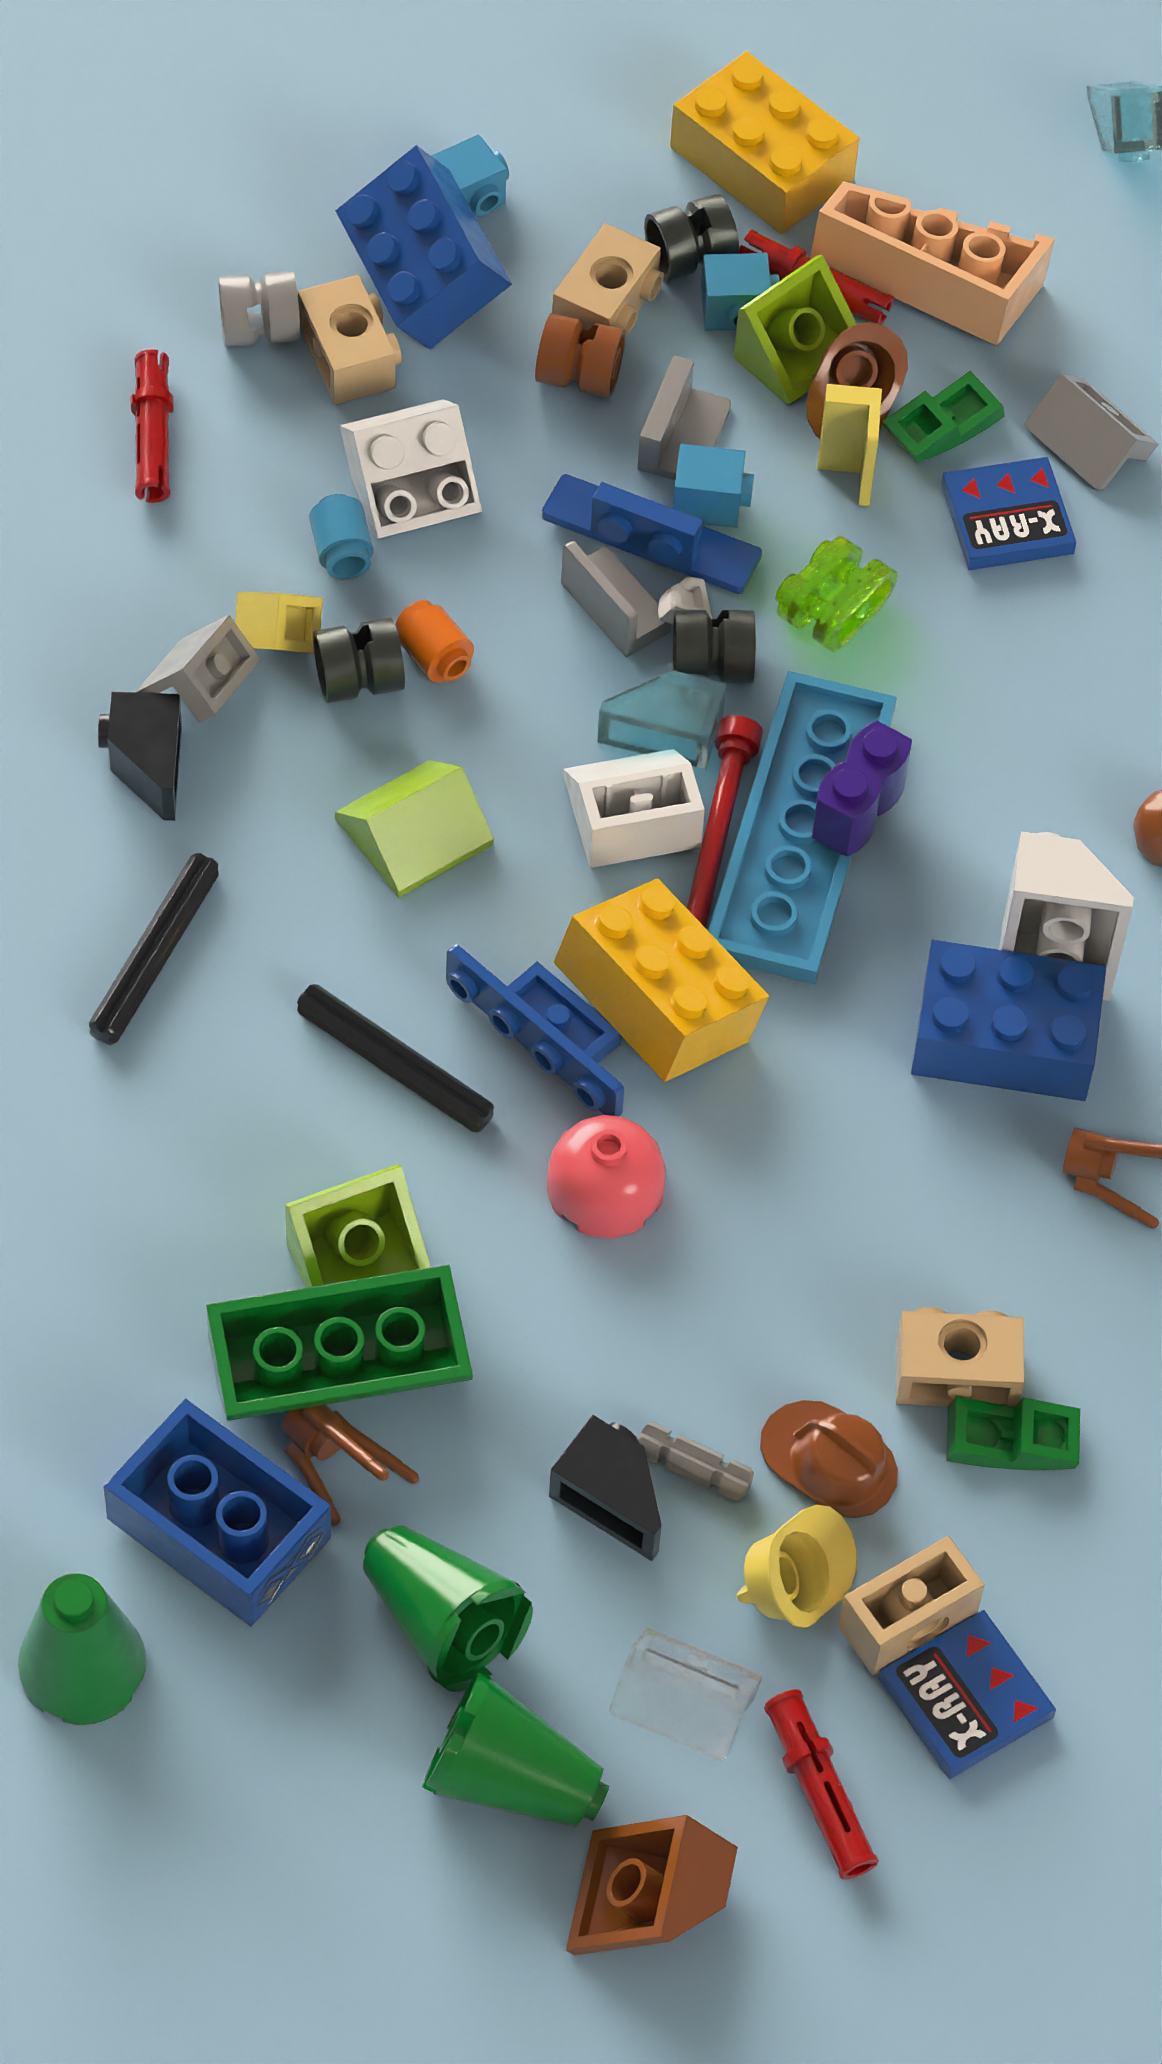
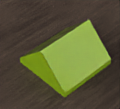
M823 255L815 256L738 309L734 359L785 404L793 403L809 391L825 350L841 332L856 324Z
M428 760L335 812L337 822L398 898L494 844V838L463 767Z
M399 1164L285 1204L287 1247L306 1288L431 1267L402 1166Z

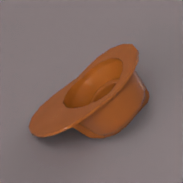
M872 322L855 324L841 332L823 353L806 400L807 420L815 436L819 439L827 384L882 389L879 430L883 426V420L887 418L908 370L907 350L901 338L887 326Z
M801 1400L779 1408L769 1416L761 1430L760 1449L766 1465L779 1478L809 1497L817 1505L830 1506L843 1517L859 1518L874 1514L889 1502L897 1487L898 1468L892 1451L883 1442L881 1434L872 1423L858 1415L846 1414L840 1409L822 1401Z

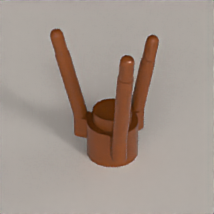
M1075 1127L1063 1164V1173L1077 1176L1074 1190L1094 1195L1146 1226L1156 1228L1159 1225V1220L1155 1216L1101 1185L1098 1181L1100 1177L1111 1180L1119 1153L1162 1159V1145L1110 1138L1106 1135Z
M327 1405L290 1410L282 1422V1431L292 1440L286 1447L285 1453L299 1467L311 1491L331 1505V1525L333 1526L338 1525L341 1518L310 1460L311 1457L315 1456L318 1460H326L341 1448L381 1481H385L389 1477V1472L381 1464L400 1475L409 1483L414 1484L419 1480L417 1472L350 1425L338 1411L332 1412Z

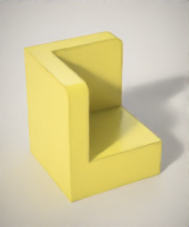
M237 592L235 623L253 649L314 654L313 631L321 629L323 598L284 593Z

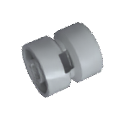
M294 271L264 273L260 282H254L248 274L219 277L220 311L225 347L254 345L259 336H265L270 343L300 341L299 305ZM261 304V313L247 312V308Z

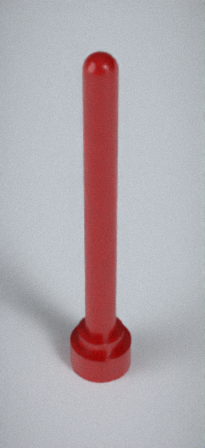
M730 715L722 718L719 722L714 742L718 750V756L722 761L687 904V909L705 928L743 767L750 763L751 758L758 754L763 736L761 725L745 716Z

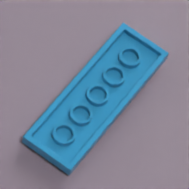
M787 672L708 930L742 967L816 984L853 856L852 854L846 857L812 838L818 789L825 775L834 766L847 760L849 746L861 729L874 721H879L890 727L897 697L800 673Z

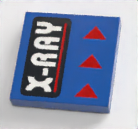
M1048 457L943 473L941 486L968 570L1074 554L1077 542Z
M985 1610L980 1611L889 1664L879 1672V1681L949 1780L1053 1719L1056 1712L1052 1702Z

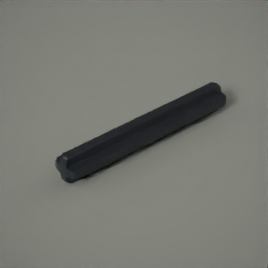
M195 853L190 856L90 1019V1035L93 1038L101 1040L108 1045L118 1042L218 878L219 871L216 860L206 857L201 853Z
M309 985L298 998L297 1011L300 1015L470 1131H482L492 1119L494 1105L491 1101L320 985Z

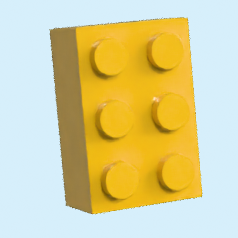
M747 51L673 104L670 147L780 234H784L826 202L843 181L851 183L855 178L859 137Z
M658 878L573 915L554 960V964L664 1083L748 1043L770 997Z

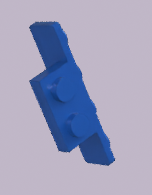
M563 474L542 508V519L688 576L704 579L709 584L735 594H742L762 557V549L760 547L703 526L702 519L602 481L597 486L571 475Z
M458 944L453 945L447 950L446 981L457 998L465 1003H474L488 1015L493 1027L503 1037L507 1039L515 1038L528 1049L535 1063L547 1074H557L573 1088L578 1100L591 1111L599 1110L602 1114L609 1116H620L622 1114L624 1086L598 1064L621 1044V1035L601 1014L538 961L510 985L506 986Z

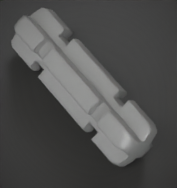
M648 1422L643 1428L638 1440L645 1447L647 1460L657 1464L661 1459L667 1462L666 1469L708 1489L712 1485L718 1486L719 1490L717 1493L733 1501H741L747 1494L754 1475V1471L750 1467L735 1460H731L729 1464L723 1462L724 1455L682 1435L675 1439L670 1436L672 1430L655 1422Z

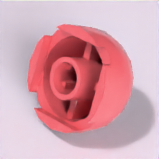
M601 1115L584 1119L564 1132L552 1150L547 1175V1193L556 1214L561 1219L563 1214L569 1221L577 1224V1231L604 1238H615L631 1234L645 1225V1219L651 1216L655 1210L658 1211L663 1203L666 1177L665 1162L658 1143L642 1126L619 1116Z

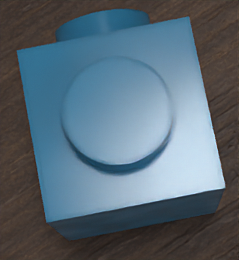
M479 134L431 155L450 170L475 217L490 214L497 207L505 204L506 180L509 179L507 163L502 154L497 150L492 151Z
M767 253L711 254L703 256L701 298L705 331L737 330L738 309L780 281L778 274L770 275Z
M680 443L673 509L702 519L703 524L737 528L740 506L751 507L754 474L744 473L746 451Z

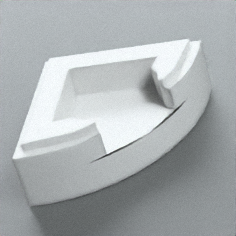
M688 577L670 587L660 598L658 605L659 619L673 624L675 610H706L712 619L704 579Z

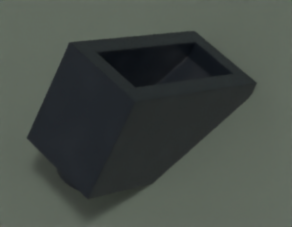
M112 692L110 714H100L98 725L99 748L109 749L110 771L163 820H175L182 735L180 695Z
M592 1415L551 1468L549 1497L652 1561L659 1552L662 1525L645 1447L623 1425L615 1422L608 1424Z

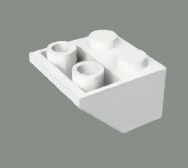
M442 399L340 425L351 478L377 539L482 512L458 404Z
M665 750L563 769V777L590 868L701 848L705 813L704 805L691 763L676 750Z

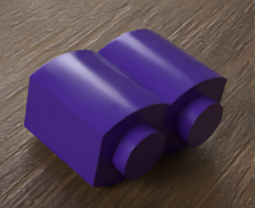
M874 721L861 729L849 746L847 760L834 766L820 783L812 838L846 857L859 851L871 838L877 817L889 811L898 802L904 791L912 739L879 721Z

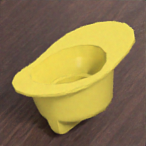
M816 1504L801 1510L774 1534L754 1543L745 1556V1585L736 1594L738 1601L741 1603H752L763 1616L776 1620H787L796 1627L807 1628L816 1623L822 1615L843 1599L844 1595L852 1587L856 1574L857 1549L852 1531L843 1516L830 1506Z

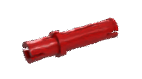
M753 229L744 238V241L748 242L750 246L761 250L762 253L768 254L770 274H778L780 281L811 260V258L806 257L807 252L798 246L789 249ZM743 245L739 249V254L757 253ZM830 268L851 313L869 322L882 325L887 316L882 311L868 304L872 303L890 312L894 296L885 294Z
M146 349L137 353L134 358L136 390L135 394H132L130 397L131 412L135 415L136 420L135 496L142 500L145 497V488L147 487L146 502L158 503L170 496L169 412L172 413L174 410V400L168 386V355L162 352L160 354V364L158 365V350Z
M801 1690L785 1691L767 1701L764 1707L786 1754L782 1758L783 1764L788 1773L796 1775L814 1814L815 1821L839 1869L840 1878L843 1880L856 1878L876 1867L879 1860L871 1849L855 1814L853 1805L830 1759L834 1752L829 1739L820 1737L803 1700L804 1697Z

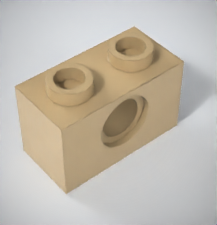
M604 223L553 293L552 313L581 319L585 329H590L595 323L625 329L627 337L636 323L640 307L645 300L652 302L662 286L664 273L659 271L661 248Z
M359 274L299 290L300 330L334 405L394 389L395 365L402 363L400 346L393 332L386 334L382 326L383 312L379 299L375 293H367Z
M934 1307L901 1312L896 1338V1404L948 1407L953 1399L959 1396L1010 1407L1017 1405L1024 1386V1317H1009L999 1311H982L975 1315L946 1313L944 1310ZM953 1350L963 1351L969 1354L972 1359L957 1360L947 1352Z
M948 1535L844 1595L838 1628L874 1677L884 1667L977 1614L985 1584Z

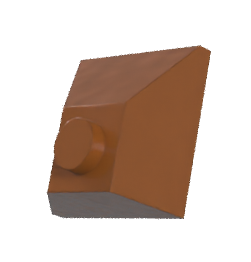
M688 1815L593 1830L566 1951L573 1955L666 1943L682 1935L726 1907L738 1847Z

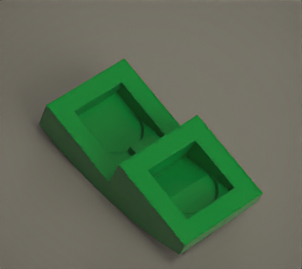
M970 370L933 398L925 390L883 420V426L914 461L919 462L944 453L968 441L1004 418L1005 414L1003 405Z
M956 1396L948 1406L946 1461L1013 1470L1075 1469L1079 1465L1080 1408L1022 1397L1015 1407Z

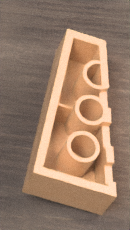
M843 181L819 211L810 258L813 259L817 255H823L830 268L885 294L893 295L894 298L997 346L1044 285L1055 239L1036 234L1034 241L1009 235L1010 226L992 221L989 222L988 229L957 221L958 212L938 207V210L920 211L911 208L910 199Z

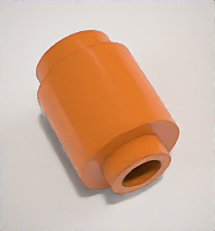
M420 600L412 603L401 612L395 623L400 645L431 681H453L460 678L469 669L474 653V645L441 606L432 605L428 600Z

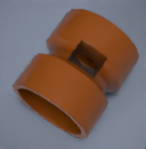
M550 313L539 344L535 367L536 382L565 388L573 381L577 382L580 392L610 398L614 392L622 364L626 340L625 329L595 323L590 329H585L581 319Z

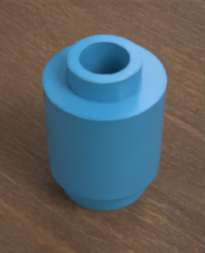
M332 494L324 497L309 513V521L319 562L333 578L351 579L358 577L369 569L371 565L370 558L373 555V546L363 505L358 499L344 494Z

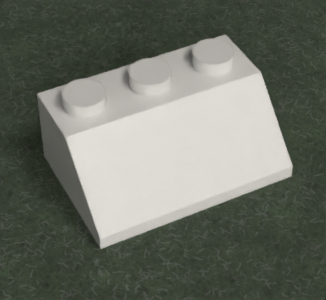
M1021 831L1002 922L999 950L1106 966L1103 1000L1110 1001L1133 909L1134 897L1081 840L1064 838L1051 832L1036 834Z

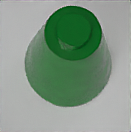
M403 1525L383 1529L377 1532L367 1543L363 1561L365 1575L431 1678L447 1691H465L478 1672L490 1677L492 1673L485 1666L499 1653L508 1660L517 1650L527 1633L533 1614L532 1602L524 1596L526 1592L518 1583Z
M80 1573L60 1576L52 1581L44 1591L22 1642L18 1657L21 1685L33 1706L43 1713L45 1710L61 1717L63 1722L74 1725H89L105 1721L126 1708L132 1700V1695L143 1680L146 1671L143 1641L137 1629L98 1581Z
M478 1672L477 1676L475 1675L468 1685L447 1726L449 1730L441 1748L437 1747L425 1775L422 1788L433 1792L434 1795L573 1827L580 1823L583 1816L593 1821L609 1790V1785L600 1781L604 1768L495 1680Z

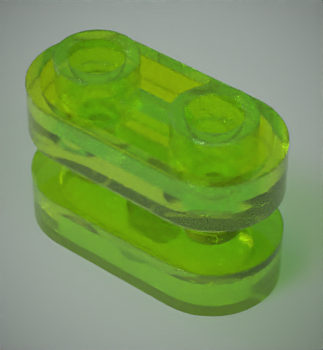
M839 536L831 542L825 540L816 548L809 564L798 575L792 573L781 583L775 596L776 602L779 603L777 615L798 629L814 619L816 623L812 632L813 639L830 651L835 652L841 649L886 603L895 587L898 577L897 571L879 559L870 561L862 569L859 567L862 558V549L843 536Z

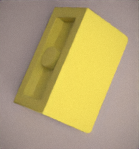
M827 384L817 469L860 473L858 506H869L878 447L882 389Z

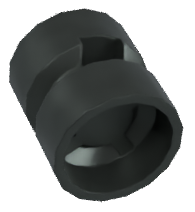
M715 194L691 201L687 204L685 212L679 207L674 206L647 214L645 217V240L661 248L659 271L664 273L663 280L665 281L695 273L698 263L703 266L704 255L739 254V238L736 224L729 206L721 195Z
M706 610L674 611V683H705L711 674H717L722 683H753L756 654L755 614L753 610H722L717 619H711Z
M391 617L361 622L357 632L353 633L345 626L313 631L316 670L321 692L326 703L357 698L362 688H367L373 695L404 690L405 672L397 629Z

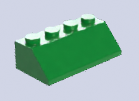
M450 1264L206 1304L209 1344L218 1392L227 1421L473 1380Z

